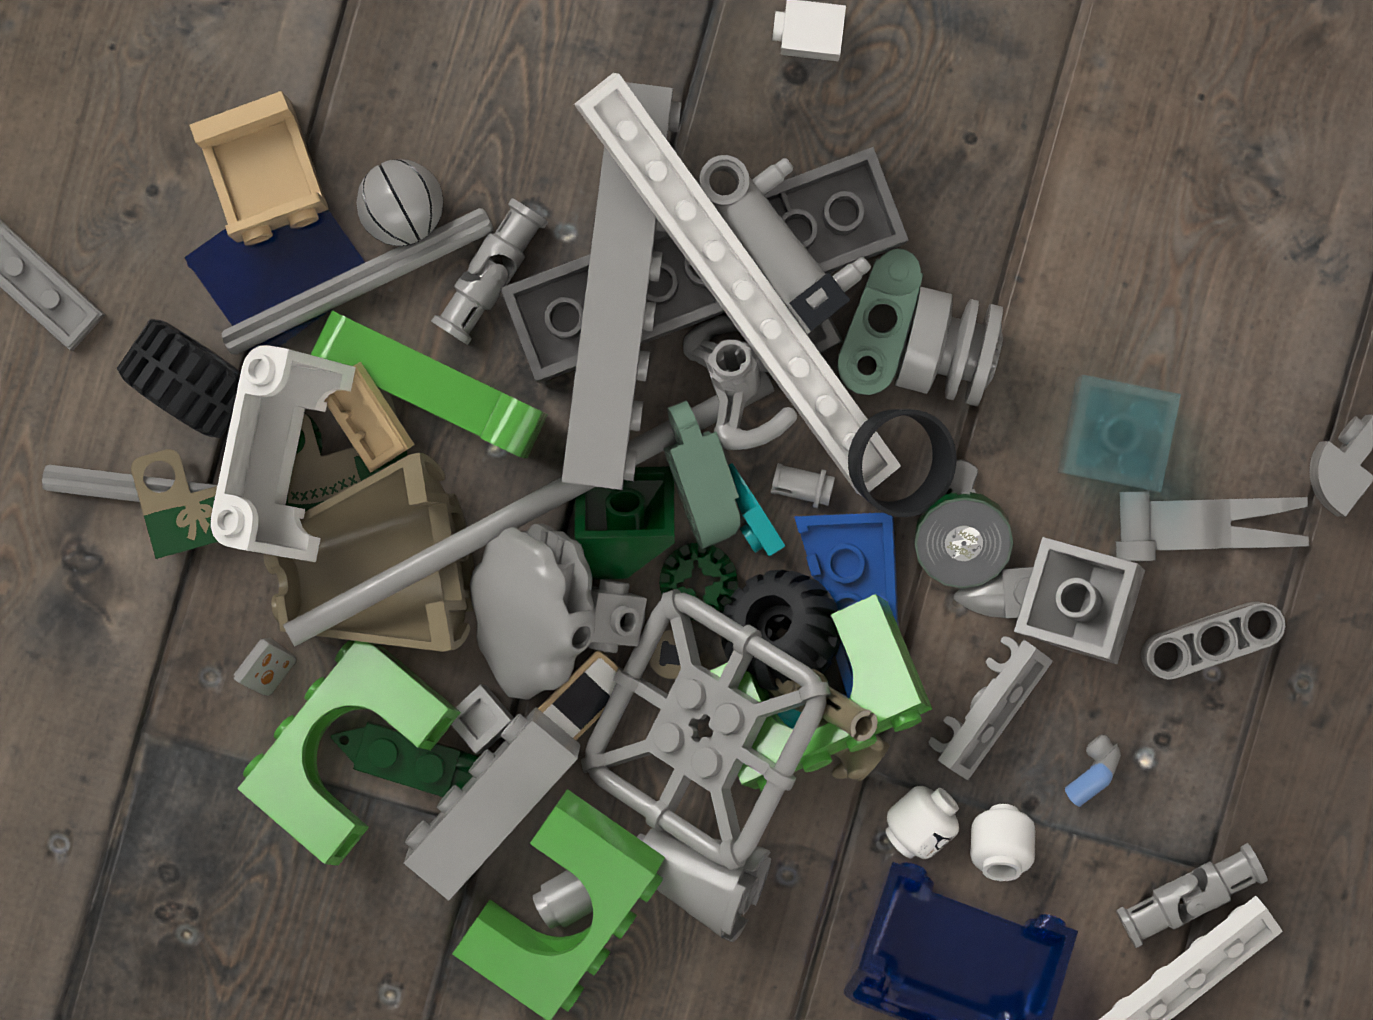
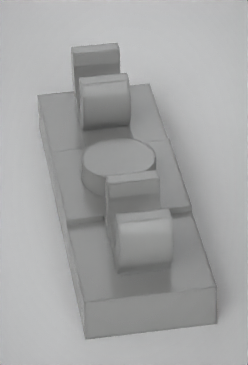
M1003 636L1001 642L1011 650L1010 659L1005 663L999 664L994 659L988 657L986 660L987 666L997 673L998 676L996 679L993 678L987 687L979 690L974 696L970 705L971 710L965 717L966 721L964 724L953 717L946 716L943 721L954 731L952 740L943 744L931 737L928 741L930 746L941 754L938 761L966 780H969L1053 662V660L1026 640L1019 644L1012 638Z

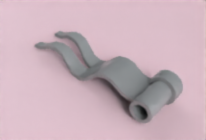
M1149 491L1119 492L1121 541H1116V558L1127 561L1156 560V550L1309 546V536L1231 526V521L1308 507V497L1149 501Z

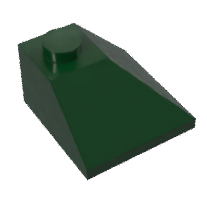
M669 466L635 467L634 481L624 480L623 490L594 487L576 497L575 540L582 546L584 556L591 570L592 579H627L675 543L674 479Z

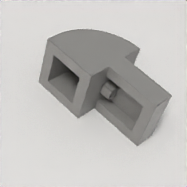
M1373 414L1365 415L1362 420L1355 416L1346 425L1338 437V440L1343 443L1340 448H1337L1329 441H1322L1318 443L1313 452L1309 470L1312 489L1320 503L1335 516L1346 517L1373 482V475L1361 466V463L1373 449Z

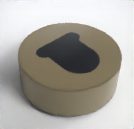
M672 629L664 631L649 661L652 669L658 675L667 679H676L681 670Z

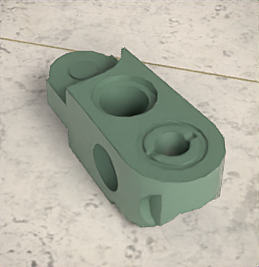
M892 249L883 254L880 259L876 258L839 352L837 368L840 379L848 389L857 394L872 395L881 392L890 385L897 371L923 278V273H920L919 261L914 254L905 249ZM878 304H888L896 311V323L887 331H877L869 324V312ZM863 356H871L876 360V370L870 375H864L858 370V361Z
M687 401L667 408L668 418L677 443L663 449L690 528L700 548L704 549L736 534L741 525L740 514L735 499L739 498L717 432L710 433L707 431L701 434L690 405Z

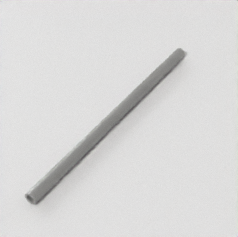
M760 371L761 385L756 395L745 401L744 408L774 392L773 385L765 372ZM717 395L691 408L700 431L717 423L720 404ZM728 401L729 406H730V414H731L732 404H733V403H731V402ZM668 420L629 441L628 450L637 451L636 465L664 451L663 448L677 443L670 421ZM562 477L283 624V627L295 647L480 549L498 537L505 529L511 527L517 529L591 490L595 486L562 482Z

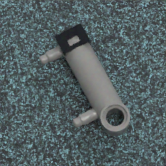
M719 155L708 160L702 167L697 183L808 335L850 301L845 292L862 279V276L870 270V264L864 257H860L855 262L846 265L834 276H831L829 272L825 274L781 218L765 195L783 182L784 178L793 171V166L788 159L783 158L775 165H770L754 179L749 177L745 165L735 157ZM718 171L728 172L734 177L737 188L730 195L722 196L716 194L710 186V176Z

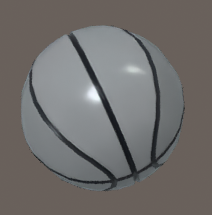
M406 159L385 161L381 165L372 168L366 174L358 189L356 203L360 222L367 232L385 244L392 246L413 245L419 242V240L428 237L441 219L443 195L440 184L429 170L414 161Z

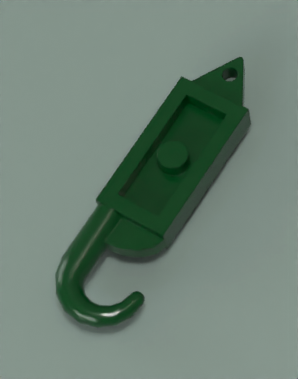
M371 721L367 722L365 727L331 735V739L354 763V770L440 797H444L454 785H457L460 789L465 786L473 777L469 773V769L479 757L438 742L431 751L418 748L396 729ZM342 736L348 737V744H343L341 742Z

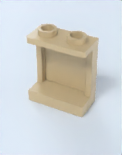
M282 91L189 125L195 143L203 150L228 223L225 226L227 234L237 243L244 241L245 245L261 243L273 236L272 230L290 224L291 228L310 225L319 219L318 213L329 210L292 102Z

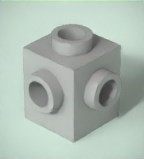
M600 579L599 587L592 586L591 590L595 609V631L588 647L617 653L618 645L638 647L641 630L645 624L647 598L629 593L630 584Z

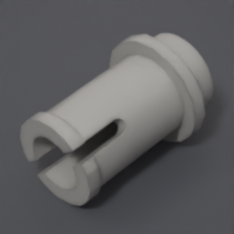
M778 463L771 494L814 502V508H818L819 504L829 506L835 477L826 475V470L824 469L819 474Z

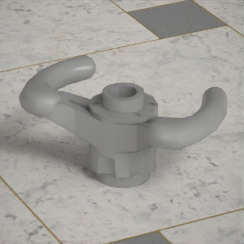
M726 314L702 322L688 332L683 339V351L688 359L707 367L720 403L714 432H717L722 448L726 450H744L764 445L782 435L795 423L797 413L793 408L786 407L770 421L748 431L739 428L745 401L756 395L761 385V375L754 352L748 343L729 339L719 344L710 342L713 337L720 334L738 331ZM728 401L731 402V403H733V404H732L731 414H730V406H729Z

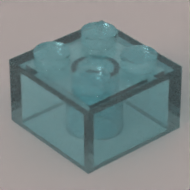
M1087 375L1076 377L1057 473L1150 492H1161L1181 394Z

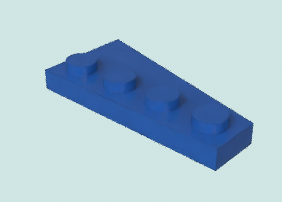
M885 513L794 516L806 551V559L811 576L829 591L836 602L838 610L840 611L877 594L889 603L899 627L894 516ZM841 640L835 657L847 697L850 698L853 687V670Z

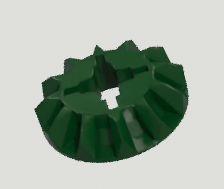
M691 543L675 550L666 559L661 569L659 582L661 594L663 595L665 592L678 589L681 593H686L699 599L694 589H686L685 586L677 587V583L684 582V579L692 577L693 561L698 560V566L701 568L703 575H711L712 578L720 577V581L713 582V585L705 587L704 603L723 613L725 606L732 603L730 597L737 590L738 585L737 572L731 559L721 549L713 545L702 549L698 543Z

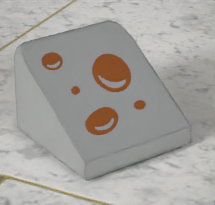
M271 637L261 639L235 672L234 679L262 695L269 696L296 663V657Z

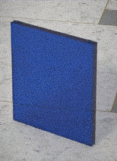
M329 210L318 213L319 219L310 225L291 228L290 224L272 230L273 236L254 245H245L244 241L237 243L228 236L225 228L184 257L187 261V266L195 272L232 326L365 263ZM331 310L251 347L249 350L251 351L258 346L265 345L280 347Z

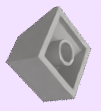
M1042 537L1014 632L1075 653L1118 664L1145 570L1138 563Z

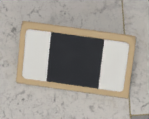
M597 650L570 676L569 681L559 687L538 709L573 739L577 740L601 716L616 686L613 679L620 667L604 651Z

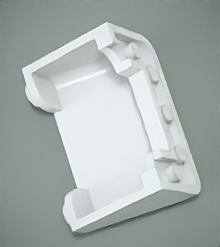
M269 345L258 346L245 357L211 515L212 533L219 543L246 551L316 562L321 538L308 534L302 527L300 519H304L305 509L286 506V499L305 408L326 412L327 402H324V400L330 394L339 390L351 392L356 367Z

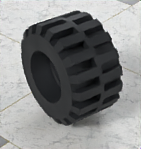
M150 319L118 365L117 370L120 376L138 393L179 421L206 436L221 438L231 422L241 372L174 326L162 320Z

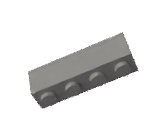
M537 707L526 718L518 714L507 725L501 734V737L505 740L494 753L488 749L485 750L469 769V773L473 777L462 789L454 785L438 803L437 808L441 811L430 824L424 820L421 821L405 841L409 848L404 864L448 901L578 759L580 744Z

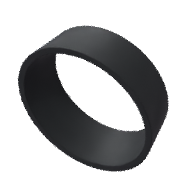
M913 409L885 410L865 421L853 437L848 453L849 475L856 490L878 510L895 517L916 516L928 511L948 491L956 470L955 444L946 426L938 418L927 412ZM901 415L911 417L922 425L931 441L932 464L928 476L918 490L904 499L889 502L877 500L868 492L863 478L862 462L866 446L877 429L887 421Z

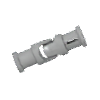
M513 198L508 203L510 211L496 232L487 235L471 260L468 271L464 272L454 285L456 293L441 316L435 315L431 322L466 345L472 340L469 334L484 311H491L500 296V288L505 287L526 258L523 252L539 228L545 229L549 223L543 217ZM500 254L503 265L494 263L490 257Z
M1247 843L1240 847V852L1216 864L1209 861L1192 872L1154 889L1152 897L1128 909L1121 907L1116 912L1131 942L1137 948L1143 945L1144 939L1168 927L1175 930L1202 914L1230 902L1232 894L1256 882L1261 885L1267 882L1268 879L1256 854Z

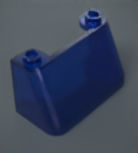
M892 862L887 870L844 987V995L859 1005L899 1020L1053 1019L1078 934L1077 930L1066 927V923L1062 919L1048 914H1040L1035 919H1029L1022 926L932 892L934 882L927 876L928 872L923 867L908 862L901 864Z

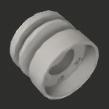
M920 286L901 353L895 386L927 394L932 387L936 375L941 374L946 376V399L954 400L961 380L968 381L965 403L978 406L984 390L994 377L1003 342L1001 322L1003 307L989 304L983 323L979 324L976 323L979 301L970 299L961 319L952 317V294Z

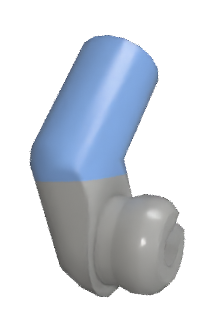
M1099 735L1088 744L1086 752L1094 759L1093 764L1089 770L1065 787L1067 796L1078 807L1106 788L1111 783L1121 757L1120 749L1117 744L1113 745L1110 738L1106 735Z

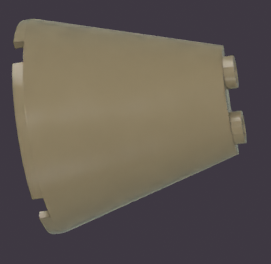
M420 452L410 454L306 511L304 519H300L302 527L308 534L321 538L316 562L264 554L266 569L270 574H276L279 581V593L273 595L271 607L274 618L279 622L280 631L286 632L283 624L467 527L456 494L445 493L439 482L445 480V473L431 457ZM473 554L466 555L316 636L440 652L459 648L467 639L471 629L468 623L463 624L465 612L474 611L469 585L474 570Z

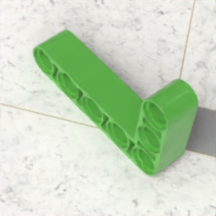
M331 311L311 352L312 356L349 366L362 362L378 388L480 436L481 439L521 458H528L548 414L334 311Z

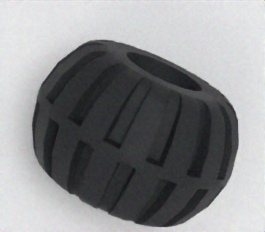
M783 569L767 571L765 575L757 574L746 580L747 585L744 588L738 587L730 597L732 603L725 606L723 614L743 627L751 625L761 631L762 639L809 668L824 674L832 664V657L837 655L841 643L840 635L831 614L839 610L829 591L810 576ZM782 627L788 632L782 638H779L776 633ZM721 636V644L729 661L734 651L733 643ZM754 656L746 670L756 677L759 687L766 690L777 691L779 689L776 685L777 678L780 679L782 684L787 680L791 681V679Z

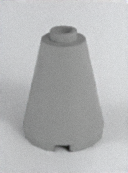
M652 828L647 835L640 833L637 836L638 839L665 857L657 871V874L663 877L657 890L718 936L734 942L749 921L741 917V914L744 915L751 904L756 906L760 898L771 864V858L767 857L771 853L770 850L757 846L748 859H746L743 867L729 870L725 866L710 861L664 829L656 831ZM715 839V840L718 841L719 843L722 842V840H720V839Z

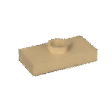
M359 362L353 366L356 368L351 392L345 390L335 391L324 402H327L328 408L371 473L415 444L362 362Z

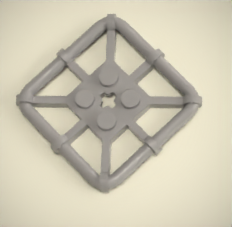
M674 589L663 593L661 600L653 609L640 635L638 647H634L624 669L618 668L613 679L616 686L588 740L585 758L581 759L583 773H589L590 778L599 787L646 817V824L656 831L664 829L710 861L725 866L729 870H734L745 865L746 859L757 847L784 791L792 789L796 781L793 773L823 716L827 703L826 698L831 693L828 682H822L821 678L811 668L762 639L761 631L751 625L743 627L700 599ZM690 617L733 643L734 651L721 677L701 666ZM670 621L681 670L669 694L643 679L642 675ZM754 656L799 684L801 688L782 696L758 702L739 690L738 686ZM633 693L638 694L661 709L646 740L605 753ZM805 705L776 763L751 748L767 717ZM708 715L711 718L709 727L714 730L711 738H700L698 734L699 721L704 720ZM653 754L673 767L674 771L660 799L656 801L608 768ZM743 763L762 774L767 782L745 826L740 832L731 787ZM691 780L711 793L722 840L721 843L675 814Z

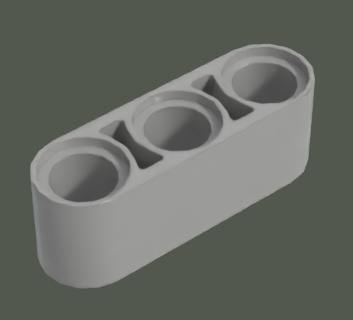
M1257 601L1248 602L1151 636L1142 646L1141 661L1145 669L1151 674L1167 680L1176 679L1274 645L1284 634L1286 627L1285 619L1281 611L1274 605ZM1263 610L1270 618V629L1266 635L1255 638L1248 630V620L1253 613ZM1217 626L1224 635V643L1219 651L1208 654L1201 646V637L1206 629ZM1170 642L1177 649V661L1171 668L1161 670L1154 662V653L1159 645Z

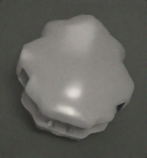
M533 524L527 531L523 532L513 527L505 529L498 537L488 542L485 546L482 562L472 572L469 585L471 602L477 619L476 638L480 651L486 658L499 686L508 697L529 700L543 690H555L569 681L576 656L591 643L595 631V609L591 595L592 574L581 544L576 540L570 539L564 532L555 531L545 524Z

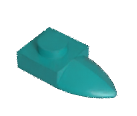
M731 463L728 466L739 496L735 501L747 521V524L739 529L755 553L764 548L768 556H771L785 547V544L734 464Z

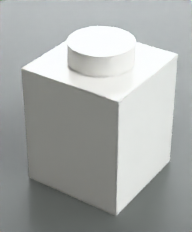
M787 0L786 11L775 12L772 41L782 42L780 55L839 61L846 6L802 0Z

